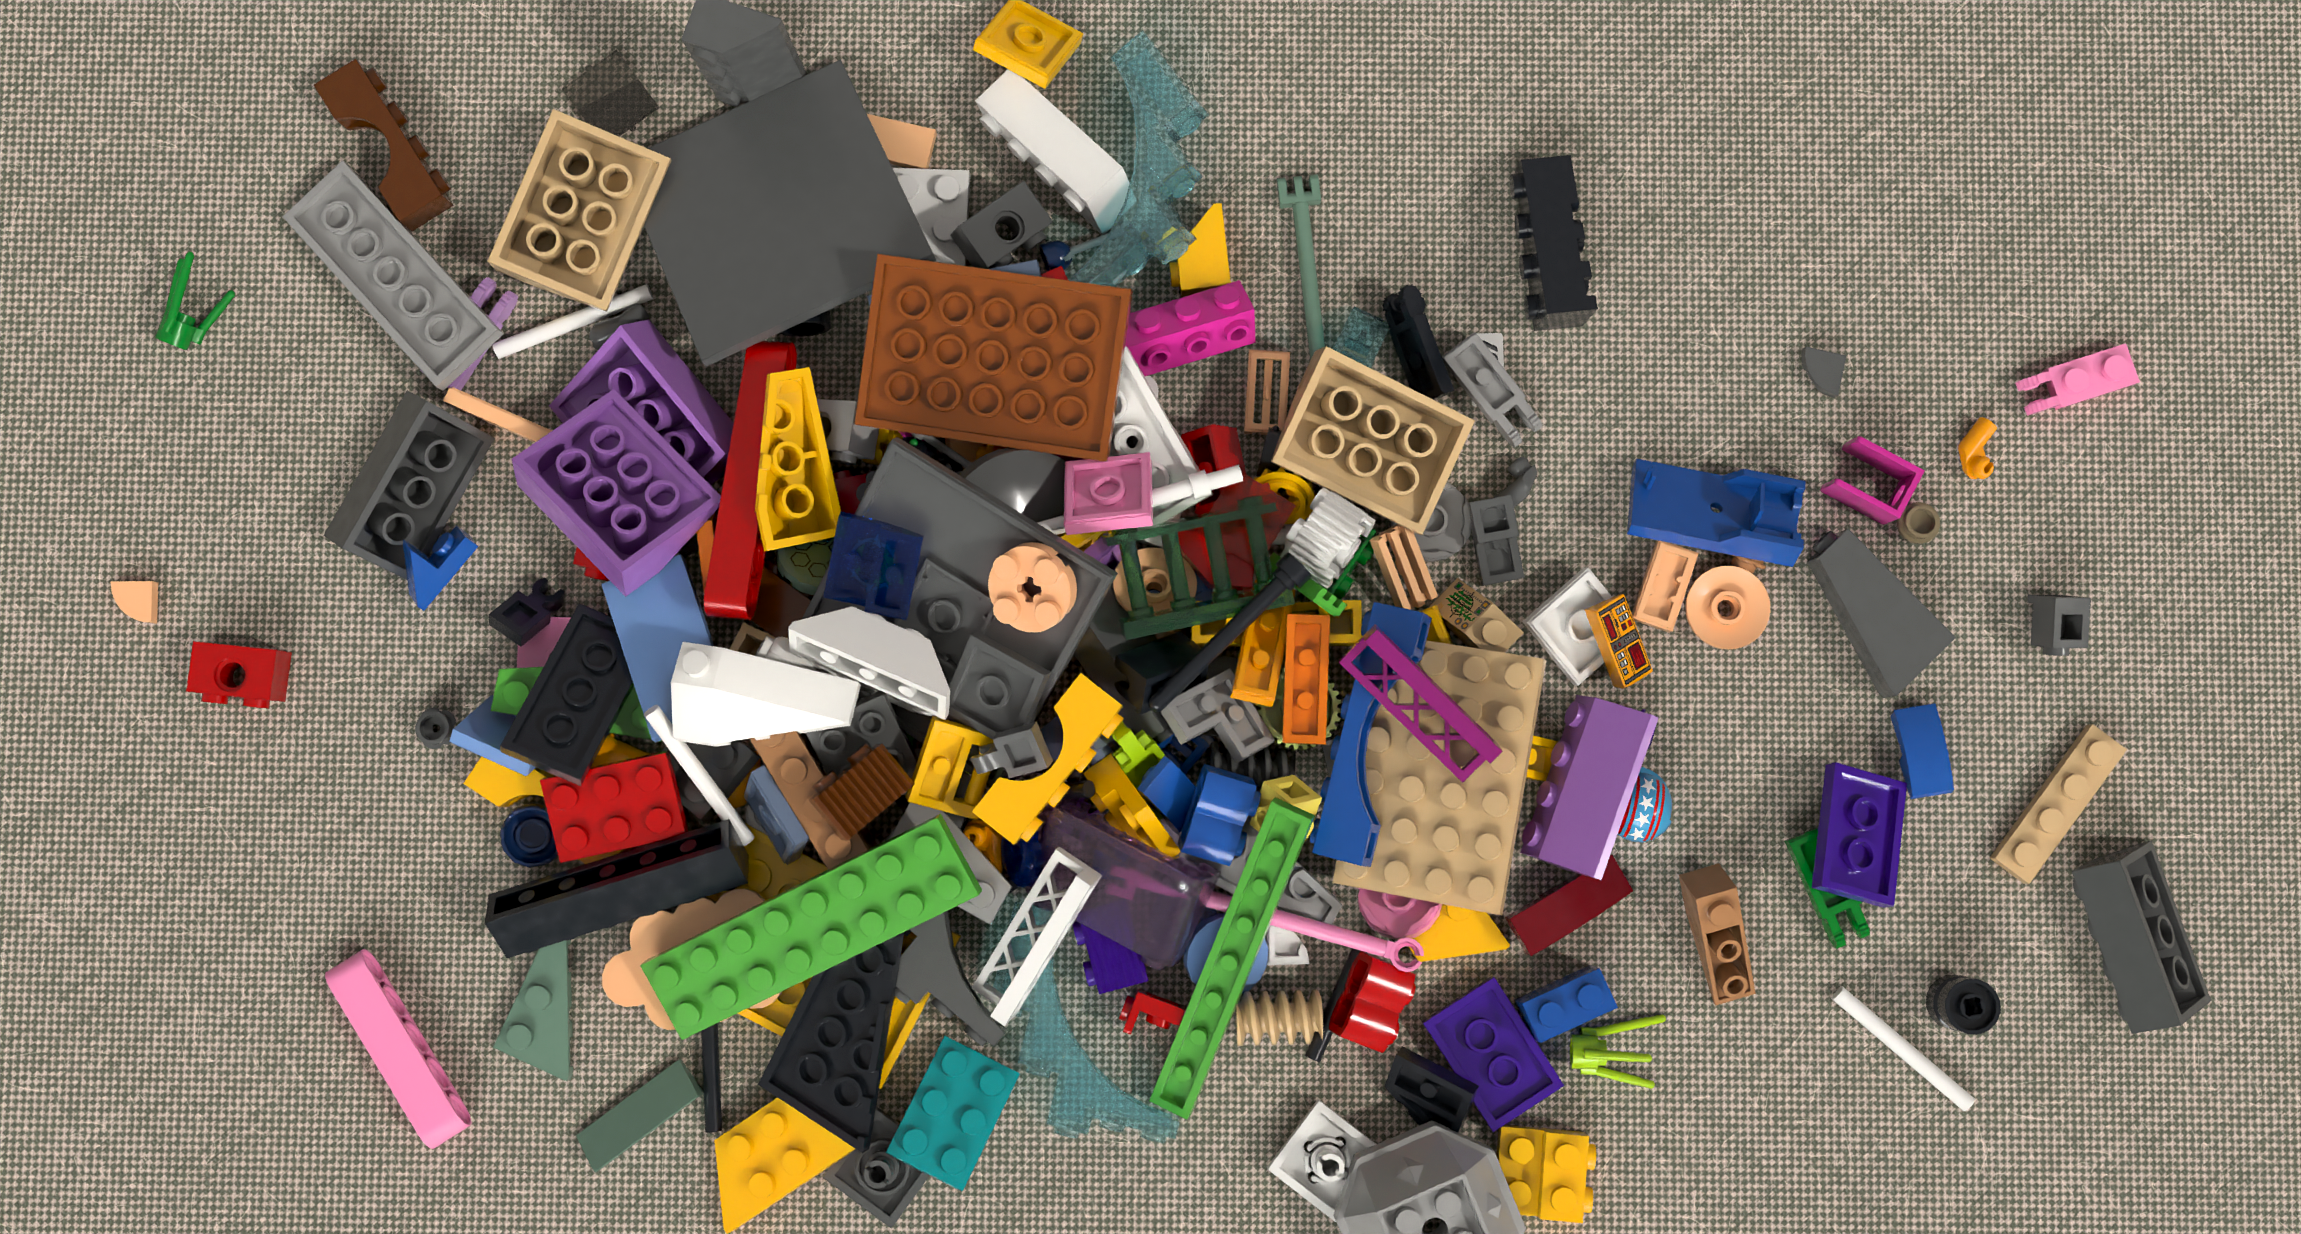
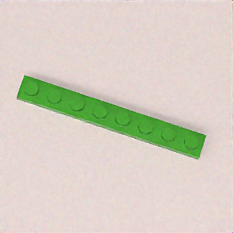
M1276 797L1271 801L1149 1100L1186 1120L1190 1117L1315 817V815Z

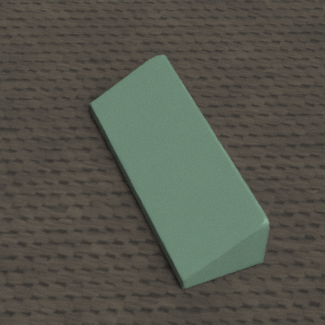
M681 1058L576 1135L594 1172H598L703 1095L704 1091Z

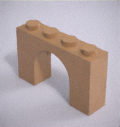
M797 731L774 734L770 735L769 739L763 740L749 738L827 869L877 846L867 826L863 827L849 840H841L810 803L809 799L817 793L813 789V785L825 775L811 748L813 746L806 733L800 734Z

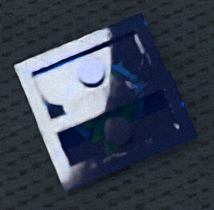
M841 511L838 517L823 598L865 606L864 612L907 620L924 536L889 523Z

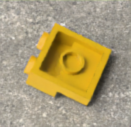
M1111 753L1083 773L1087 780L1092 781L1095 785V794L1090 799L1100 813L1109 809V812L1104 817L1118 836L1126 832L1135 845L1142 841L1150 853L1158 848L1167 862L1180 853L1179 847Z
M1504 1125L1498 1129L1496 1156L1520 1215L1537 1216L1542 1220L1583 1223L1584 1213H1591L1593 1207L1592 1187H1586L1587 1169L1594 1170L1596 1164V1145L1589 1143V1136L1581 1131Z

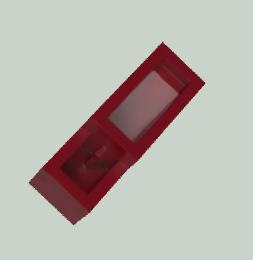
M1610 854L1601 880L1577 873L1542 893L1536 900L1509 914L1505 919L1525 954L1533 956L1632 893L1633 889L1615 858Z

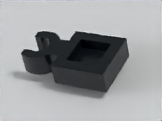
M541 578L533 584L532 593L529 596L518 590L489 614V625L522 647L550 623V612L557 611L563 606L565 591L560 589L554 595H544L548 591V580Z

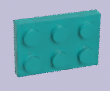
M944 1036L886 1154L962 1192L1020 1073Z

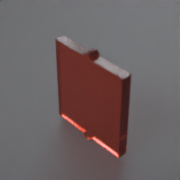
M1242 473V482L1224 487L1197 533L1222 547L1225 555L1232 553L1257 569L1296 505L1270 490L1268 483L1262 485Z

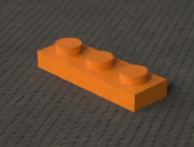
M1286 615L1282 743L1326 744L1330 615Z

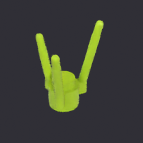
M1665 1015L1648 1016L1596 1028L1581 1027V1035L1571 1034L1570 1037L1571 1069H1580V1074L1597 1075L1649 1089L1654 1088L1655 1083L1652 1080L1600 1067L1606 1066L1607 1060L1648 1063L1652 1061L1650 1054L1607 1051L1606 1040H1598V1037L1663 1023L1666 1021Z

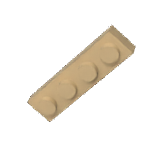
M2086 725L1990 856V859L2023 884H2030L2127 749L2095 725Z

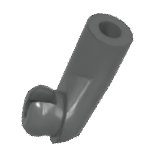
M635 304L619 316L596 323L591 328L589 334L593 347L599 350L620 325L649 320V315L643 306Z
M1522 456L1508 467L1509 473L1516 480L1494 497L1511 495L1514 507L1528 497L1537 477L1535 465L1531 466L1528 459Z

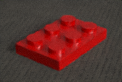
M669 750L591 767L581 786L556 775L544 777L540 780L560 863L654 843L688 832Z

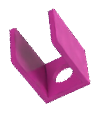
M1857 436L1844 443L1843 451L1899 480L1887 504L1838 478L1823 484L1820 491L1882 525L1900 519L1925 470L1861 436Z

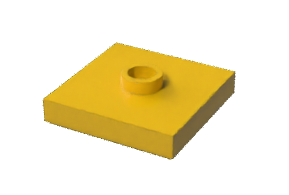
M1008 0L976 38L973 50L1046 89L1079 47L1084 34L1023 0Z

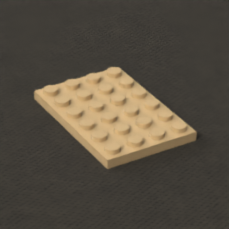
M1426 640L1422 660L1417 665L1499 744L1503 752L1491 764L1485 760L1462 783L1381 704L1369 733L1365 758L1368 791L1372 807L1381 824L1371 867H1365L1336 860L1332 883L1502 915L1546 660ZM1398 680L1389 690L1388 697L1394 703H1413V689L1404 680ZM1419 695V703H1427V702ZM1402 710L1413 721V710ZM1419 710V727L1425 733H1444V719L1435 710ZM1450 725V733H1458V732ZM1433 740L1444 751V740ZM1450 740V758L1463 768L1478 752L1466 740Z

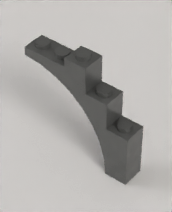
M964 770L954 796L957 798H964L971 778ZM945 812L963 832L968 818ZM893 832L889 835V837H888L885 841H887V840L890 839V837L892 836ZM948 911L905 931V936L913 932L917 937L900 957L894 996L905 1004L910 1000L918 1004L928 993H931L934 996L931 1003L935 1008L948 1018H951L954 1014L967 1024L964 1028L965 1033L979 1045L984 1046L988 1042L994 1047L1008 1030L1001 1023L990 1017L992 1013L984 1006L966 978L954 947Z

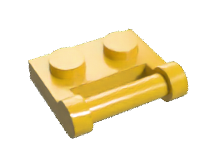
M932 716L912 776V781L915 785L907 791V801L955 815L979 819L972 811L982 799L991 771L977 774L974 767L964 798L954 796L972 744L984 746L994 743L993 740L970 726Z

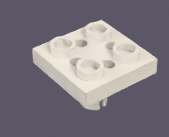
M1317 1099L1269 1163L1267 1169L1335 1221L1333 1215L1346 1182V1177L1348 1176L1347 1171H1344V1167L1349 1169L1354 1154L1377 1144ZM1343 1137L1345 1139V1145L1342 1140H1337L1335 1138ZM1307 1141H1313L1311 1144L1307 1145L1308 1151H1311L1316 1146V1148L1312 1152H1306L1304 1150V1144ZM1314 1171L1317 1176L1312 1175L1311 1180L1313 1182H1310L1308 1180V1174Z

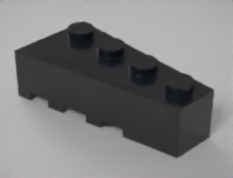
M1571 155L1521 160L1515 170V174L1510 175V191L1512 199L1518 198L1520 214L1515 215L1514 222L1517 239H1523L1525 253L1519 257V268L1522 280L1528 279L1529 295L1524 296L1526 319L1533 321L1534 331L1582 327L1596 312L1598 307L1596 296H1587L1589 280L1592 278L1590 262L1580 259V253L1583 252L1585 233L1581 220L1573 219V212H1577L1579 208V199Z

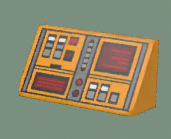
M1619 594L1584 609L1614 687L1624 689L1653 672L1624 594Z

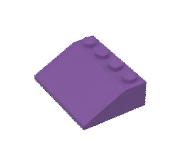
M650 320L620 325L549 405L561 422L564 423L614 389L710 485L725 474L734 423Z
M614 389L512 458L516 482L519 488L625 597L658 574L718 510L721 495Z

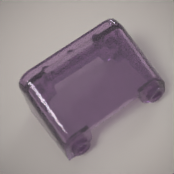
M1079 798L1062 799L1055 808L1051 807L1046 818L1025 891L1029 894L1055 849L1061 847L1102 875L1075 921L1140 954V960L1149 967L1163 970L1165 966L1172 967L1178 964L1219 879L1221 871L1203 862L1198 869L1192 865L1184 864L1185 858L1179 855L1172 858L1102 821L1104 816L1098 813L1088 816L1091 804ZM1060 862L1053 872L1057 891L1068 889L1078 875ZM1047 884L1045 885L1041 894L1049 892ZM1051 899L1035 902L1034 904L1036 907L1046 911L1053 910Z

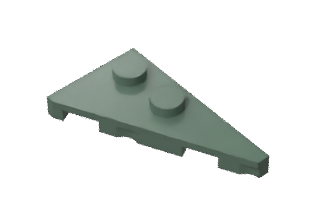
M571 940L539 948L493 1048L564 1081L571 1080L573 1075V1066H570V1037H573L572 1022L569 1016V1011L572 1007L571 972H569L568 945L571 944Z

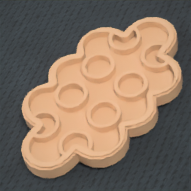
M747 888L733 889L724 893L717 902L711 898L703 897L694 902L679 905L674 913L661 910L653 915L639 917L633 923L630 931L631 950L613 956L605 965L602 973V987L607 997L615 1004L624 1007L644 1004L649 1019L655 1025L666 1030H676L640 965L647 959L764 902L765 899L756 891ZM782 992L749 1008H763L775 1002Z

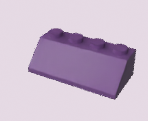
M1576 695L1574 702L1569 705L1566 711V726L1561 740L1552 750L1550 758L1552 765L1547 779L1538 789L1536 796L1537 807L1532 821L1526 825L1523 831V846L1520 853L1558 868L1601 880L1654 733L1658 717L1596 697Z

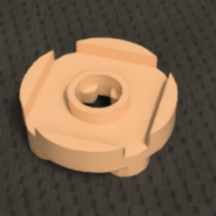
M1036 542L1023 543L996 558L989 574L988 590L994 606V615L1001 623L1010 624L1014 628L1025 632H1042L1062 621L1064 616L1070 612L1077 595L1076 578L1069 564L1065 566L1062 560L1056 556L1058 552L1052 547ZM1028 577L1033 578L1034 585L1041 586V593L1034 595V598L1029 596L1024 589V583L1028 581Z

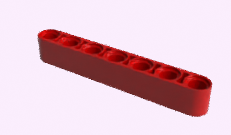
M761 341L746 349L704 592V609L707 616L751 620L756 611L766 551L764 552L755 511L766 382L768 374L796 369L797 353L793 342Z

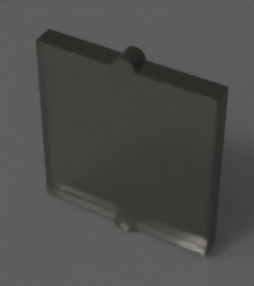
M617 49L593 67L587 65L585 67L586 72L562 88L588 124L616 136H621L628 130L635 131L636 124L659 109V106Z

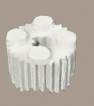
M1323 487L1310 505V509L1313 511L1308 519L1305 521L1299 518L1286 536L1289 542L1284 548L1281 557L1287 552L1291 553L1310 572L1312 580L1328 589L1333 583V578L1338 580L1354 557L1361 543V540L1358 539L1362 534L1367 538L1376 520L1335 492Z

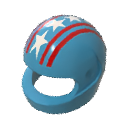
M1641 767L1618 831L1619 836L1632 842L1643 843L1652 841L1663 834L1671 825L1672 799L1670 791L1663 779L1652 770Z

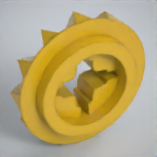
M1282 467L1275 472L1266 468L1260 477H1254L1249 491V500L1254 510L1266 520L1278 524H1294L1299 518L1305 520L1313 511L1310 509V505L1317 494L1313 491L1311 481L1303 480L1301 476L1295 473H1288ZM1280 488L1286 489V493L1289 495L1286 504H1283V498L1278 493Z

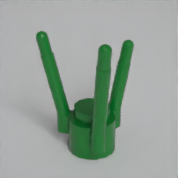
M190 251L186 253L184 259L180 258L177 261L165 312L154 336L163 342L187 351L191 341L201 345L208 329L235 297V292L229 290L198 327L193 326L196 318L179 311L194 260V253Z

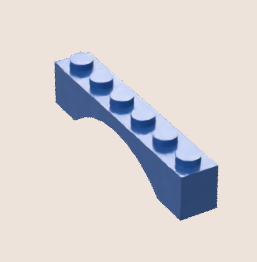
M1374 602L1372 611H1367L1364 615L1361 635L1364 636L1376 624L1417 664L1422 660L1432 618L1423 612ZM1369 646L1353 660V663L1363 673H1382V658ZM1387 664V673H1396ZM1356 679L1354 680L1351 694H1346L1342 703L1341 718L1345 719L1341 736L1337 735L1332 744L1330 757L1334 761L1331 777L1325 778L1321 788L1320 796L1324 806L1321 818H1317L1314 821V828L1310 834V843L1314 844L1312 851L1314 854L1371 867L1381 824L1372 807L1368 791L1365 758L1369 733L1381 703ZM1371 680L1382 691V680ZM1388 680V692L1398 680Z

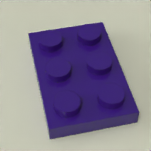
M1837 762L1825 766L1812 879L1813 889L1883 908L1894 906L1907 783Z
M1493 976L1422 1021V1024L1453 1072L1479 1086L1473 1103L1492 1132L1564 1086Z

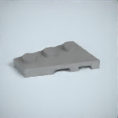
M910 802L890 839L941 814L982 888L979 896L958 905V907L991 925L1013 886L944 811Z

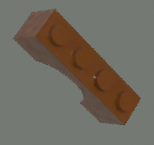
M354 59L314 84L315 89L334 119L348 131L372 129L383 133L390 148V164L386 176L378 186V189L399 222L411 231H414L454 206L446 194L452 190L449 183L438 168L432 171L425 159L430 156V153L416 134L410 137L403 126L409 122L408 118L395 101L388 102L382 92L388 87L374 67L367 70L357 59Z

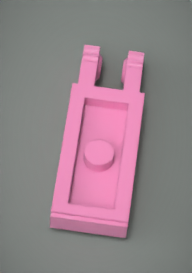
M2125 343L2047 368L2042 373L2022 379L2015 384L2018 391H2028L2044 383L2047 385L2051 397L2030 402L2029 405L2025 406L2024 409L2028 416L2054 407L2055 410L2135 385L2140 381Z

